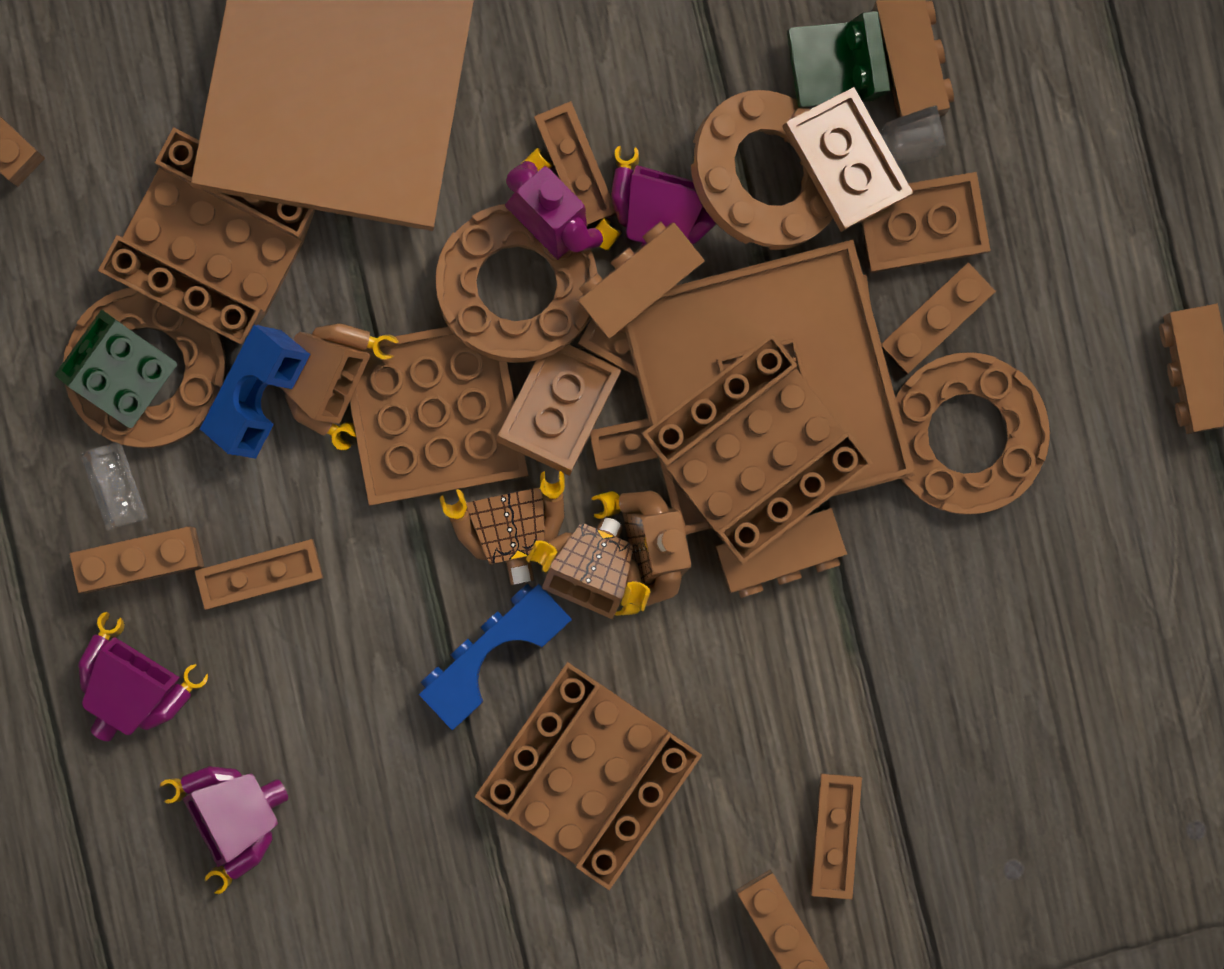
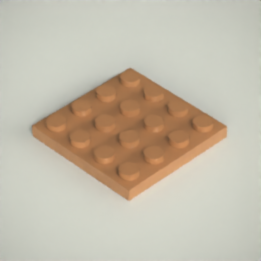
M449 327L394 336L399 343H393L384 339L380 344V349L384 354L394 356L390 359H380L374 354L373 349L366 348L365 352L371 356L352 395L350 406L369 506L529 476L525 455L496 442L497 436L515 402L507 362L494 360L473 351L461 342Z

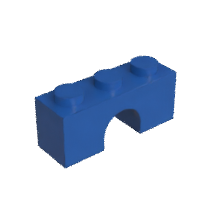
M254 324L210 407L200 430L227 454L256 459L274 425L265 417L261 408V398L267 385L293 389L311 354L282 330Z

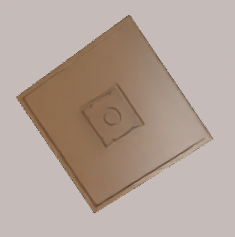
M227 0L191 187L433 231L474 0Z
M853 240L676 285L624 327L650 427L773 333L798 365L796 369L846 433L848 431L851 433L874 463L831 497L916 475ZM659 459L671 507L680 511L685 535L711 529L712 527Z

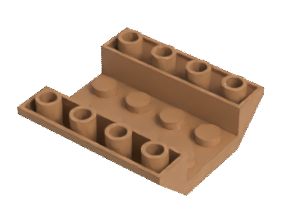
M173 127L155 161L159 169L124 236L116 235L98 271L243 345L253 325H259L267 314L304 243L315 210L192 188L191 180L199 140Z
M773 333L642 433L672 477L742 565L874 464L849 431L846 433L809 386L796 369L798 366Z
M567 662L479 789L475 798L505 819H510L574 863L577 869L610 890L693 770L702 754L605 686Z

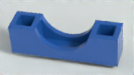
M527 583L510 599L515 605L504 616L497 611L480 627L485 632L483 636L474 644L469 639L464 641L451 654L455 661L444 672L438 666L420 682L425 689L419 695L451 730H454L484 702L479 689V672L484 659L495 647L513 640L528 641L543 647L572 621V618L546 590L542 589L540 584L532 588Z

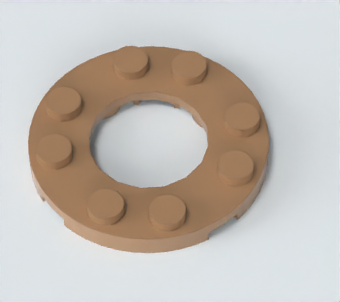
M766 90L742 92L718 105L705 117L695 134L693 141L695 143L694 163L691 164V174L697 195L714 222L738 241L745 244L751 242L769 247V250L788 249L803 244L819 234L833 219L804 165L800 194L793 202L783 206L767 205L754 199L742 187L736 174L735 155L739 143L747 135L755 132H764L768 135L776 134L792 145L782 125L786 121L810 110L807 107L799 108L796 99L778 92Z
M505 204L493 206L474 214L472 219L462 225L455 233L453 232L445 243L436 269V294L439 308L445 322L455 336L470 349L483 356L512 363L543 359L569 345L581 333L589 321L590 316L577 299L583 295L579 288L597 274L595 259L590 249L581 252L569 250L557 260L505 207ZM522 247L534 250L547 259L555 272L557 287L554 299L542 313L532 319L511 321L499 318L488 310L478 295L477 279L480 268L491 255L502 249Z
M132 288L115 291L98 300L77 321L68 346L66 345L63 362L102 309L131 331L150 328L163 331L173 338L183 352L185 372L183 381L173 397L160 405L147 407L132 428H128L65 385L69 399L78 415L91 429L103 437L121 445L135 448H156L170 445L194 433L201 427L226 379V355L219 333Z
M967 352L938 358L916 371L905 382L895 397L916 475L902 478L901 480L915 496L934 508L949 513L965 515L981 514L1001 508L1020 497L1032 485L1046 459L1050 428L1043 400L1032 382L1022 372L996 359V357ZM972 394L987 399L999 409L1006 423L1007 441L1002 455L991 467L979 473L963 474L948 469L936 459L929 445L928 427L932 414L942 402L957 395Z

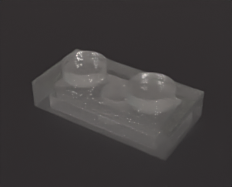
M115 443L80 454L107 531L148 518L121 444Z

